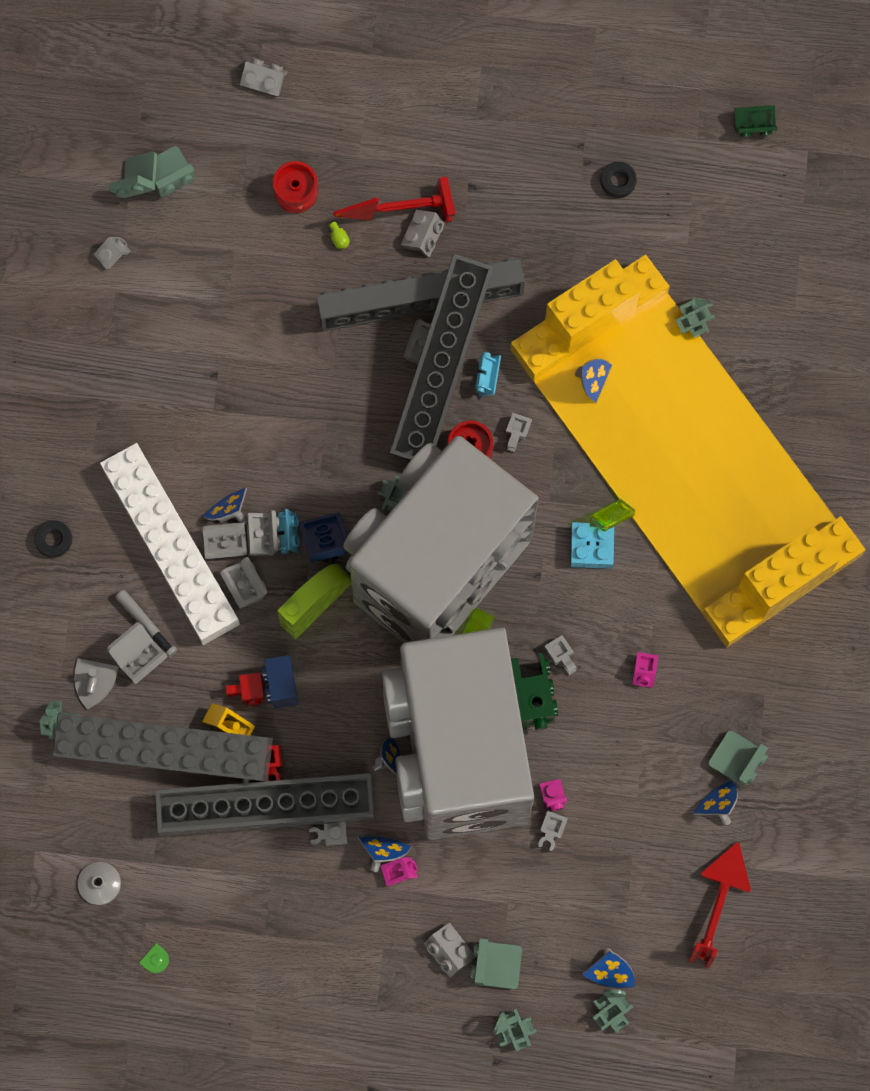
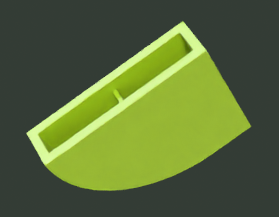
M338 563L329 565L318 572L277 610L280 625L296 640L351 585V575Z

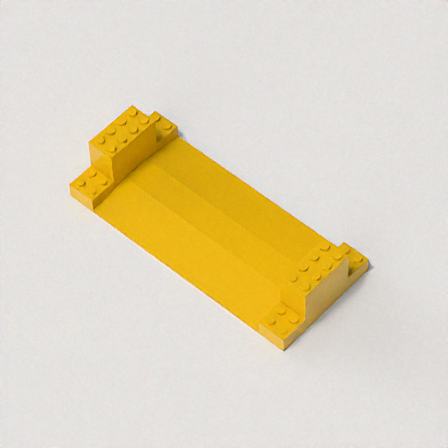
M645 254L624 269L615 259L547 304L545 320L512 341L510 350L726 648H728L860 558L866 549L841 516L837 519L834 517L700 336L694 338L691 331L684 334L681 333L676 319L682 317L683 314L668 294L670 286ZM603 359L609 362L612 367L595 403L585 394L581 378L576 377L575 372L580 366L590 360Z

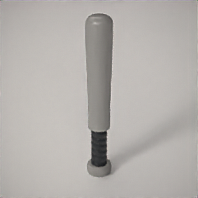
M125 590L119 591L115 596L116 600L137 622L142 624L150 637L154 638L166 651L168 658L172 657L177 652V648L171 646L160 634V630Z

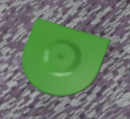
M156 943L139 963L152 973H160L168 966L169 956Z

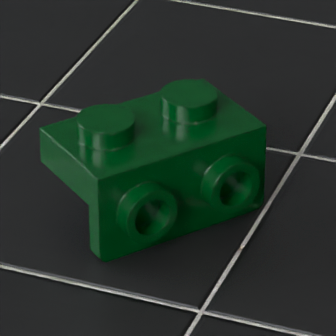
M775 105L734 108L735 132L740 133L741 137L752 136V132H760V135H772V131L778 130L776 126Z

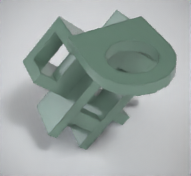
M692 297L691 301L680 305L679 308L683 316L676 319L681 333L684 334L691 331L693 337L698 338L699 335L710 332L706 322L715 318L708 309L714 303L702 298Z
M395 475L393 482L384 479L382 482L384 483L381 491H378L379 495L386 497L381 508L382 510L388 509L392 511L407 490L398 482L400 477Z
M61 700L50 701L40 719L41 734L48 735L49 739L55 740L58 713L68 714L62 713Z
M605 989L603 996L593 1001V1004L599 1011L593 1018L602 1031L610 1026L615 1033H618L621 1028L629 1024L624 1014L630 1011L633 1006L632 1004L629 1005L625 1000V991Z
M517 1009L506 1015L504 1012H501L493 1031L499 1039L500 1046L503 1047L512 1043L515 1051L531 1046L528 1036L537 1032L532 1026L531 1017L521 1020Z

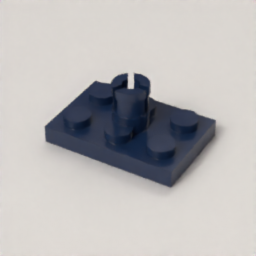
M339 512L299 522L310 562L323 561L329 563V558L333 562L338 556L349 553L343 547L347 534Z

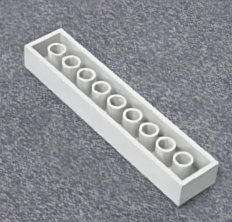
M136 443L102 461L100 464L201 643L205 645L239 626L240 623L138 444Z

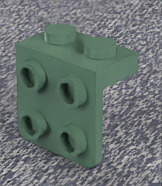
M177 146L157 155L155 189L161 198L196 180L193 166L191 164L188 165Z
M152 151L128 158L125 162L124 179L109 183L108 191L115 193L121 198L154 191L157 153Z
M730 730L723 738L708 764L728 779L744 787L747 782L751 784L757 773L754 770L757 765L762 766L768 758V755L765 754L768 747L760 744L758 747Z
M480 938L479 944L475 943L473 956L478 957L477 966L472 965L471 978L475 979L474 985L516 989L519 982L522 948L517 945L488 942L489 939Z

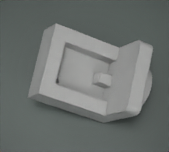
M108 237L94 255L106 269H110L122 255H128L131 251L124 239Z

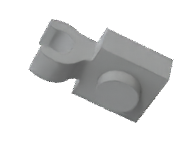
M512 413L506 429V434L511 435L507 445L508 451L515 453L519 438L526 439L532 419Z
M563 635L544 646L555 665L561 662L568 675L576 671V666L570 659L574 652Z

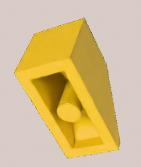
M213 703L202 721L215 731L251 736L255 728L253 724L227 707Z

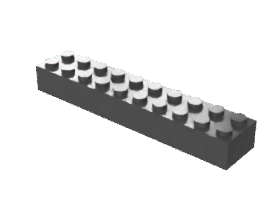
M453 254L389 451L390 454L411 460L426 444L437 445L494 266Z
M507 258L499 263L492 261L485 263L494 266L482 303L523 296L525 280L520 259ZM448 269L438 274L432 272L425 273L421 277L416 278L407 276L399 281L385 280L377 285L371 283L364 284L360 288L355 289L346 287L338 292L324 291L317 295L322 331L435 312Z
M58 713L53 756L268 781L273 738Z
M371 773L155 790L157 828L160 837L374 820Z

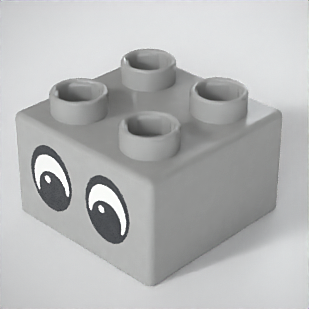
M461 436L454 437L443 451L431 443L422 447L411 459L400 476L399 483L407 490L399 503L387 516L376 508L369 510L353 527L343 545L344 549L351 554L346 563V570L351 574L353 602L403 643L453 635L533 538L539 497Z
M502 627L403 643L400 647L401 667L382 671L383 697L389 735L391 738L410 735L412 754L398 756L395 759L396 779L403 821L407 823L423 820L425 835L429 840L527 825L534 801V792L506 629Z

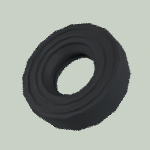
M624 162L608 164L603 169L600 177L604 192L614 198H623L630 195L637 183L634 169ZM616 173H621L626 177V183L623 186L617 187L612 184L611 177Z
M49 520L37 528L34 542L42 555L49 558H57L69 551L72 545V534L64 523L58 520ZM52 531L58 532L61 535V542L57 546L47 545L45 538L48 533Z

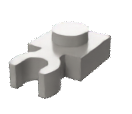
M547 811L540 830L546 834L545 837L540 839L539 847H542L543 842L547 840L551 843L549 851L554 850V838L562 837L568 820L567 817Z
M345 822L324 824V830L316 827L309 829L310 833L315 832L318 834L317 839L310 840V843L313 845L319 844L322 840H325L326 846L347 844Z

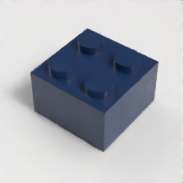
M290 655L264 659L266 666L261 667L264 682L269 683V686L265 687L268 704L272 703L273 709L299 705Z

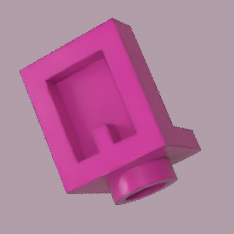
M637 652L633 685L653 688L658 655Z
M561 779L540 783L539 786L545 809H551V811L563 809V805L567 804V798L564 795Z
M402 857L381 865L387 886L418 877L416 873L417 865L412 860V857Z

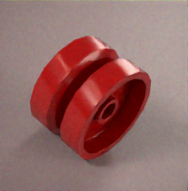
M290 161L283 164L275 172L273 177L274 196L282 209L291 213H302L309 210L316 203L318 198L317 176L308 164L300 161Z
M468 420L459 423L452 429L448 437V444L454 437L461 436L488 458H492L494 440L490 430L484 424Z

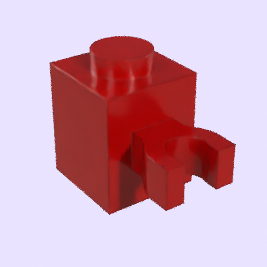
M261 673L239 675L240 685L226 686L227 697L242 695L243 704H247V706H258L260 702H265Z
M273 745L271 748L268 781H270L269 777L272 774L276 776V781L282 780L281 774L277 767H284L282 745Z

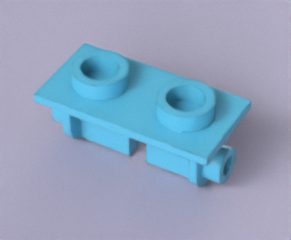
M483 352L480 356L479 370L482 373H478L475 385L479 397L495 395L501 360L500 355L491 356L490 353Z
M285 509V512H279L277 516L279 518L277 532H285L284 535L278 536L280 537V549L278 550L281 551V554H289V551L299 554L300 539L297 533L299 520L296 513Z

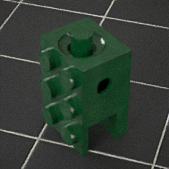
M540 653L539 666L541 675L522 678L518 658H513L511 663L522 728L535 727L536 731L545 730L548 728L547 724L555 723V717L558 716L557 701L552 700L551 697L554 696L553 680H548V675H550L548 658L544 659L543 653Z

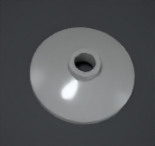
M91 863L79 875V893L84 900L91 904H107L120 891V875L108 863ZM96 879H102L100 886L94 884Z

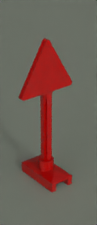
M440 177L436 184L438 195L379 205V199L376 197L334 211L333 215L334 217L372 220L375 212H390L432 206V208L441 207L443 220L445 223L453 221L452 216H455L456 213L448 177Z
M738 842L701 873V877L720 883V887L704 939H701L700 943H696L688 962L693 963L695 957L707 961L705 968L708 969L718 949L712 948L714 944L712 940L728 888L733 887L747 893L751 891L741 847Z

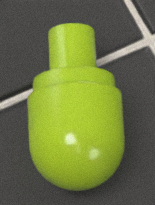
M336 221L329 224V227L332 231L330 235L333 244L338 249L347 248L350 240L346 231L343 228H339Z

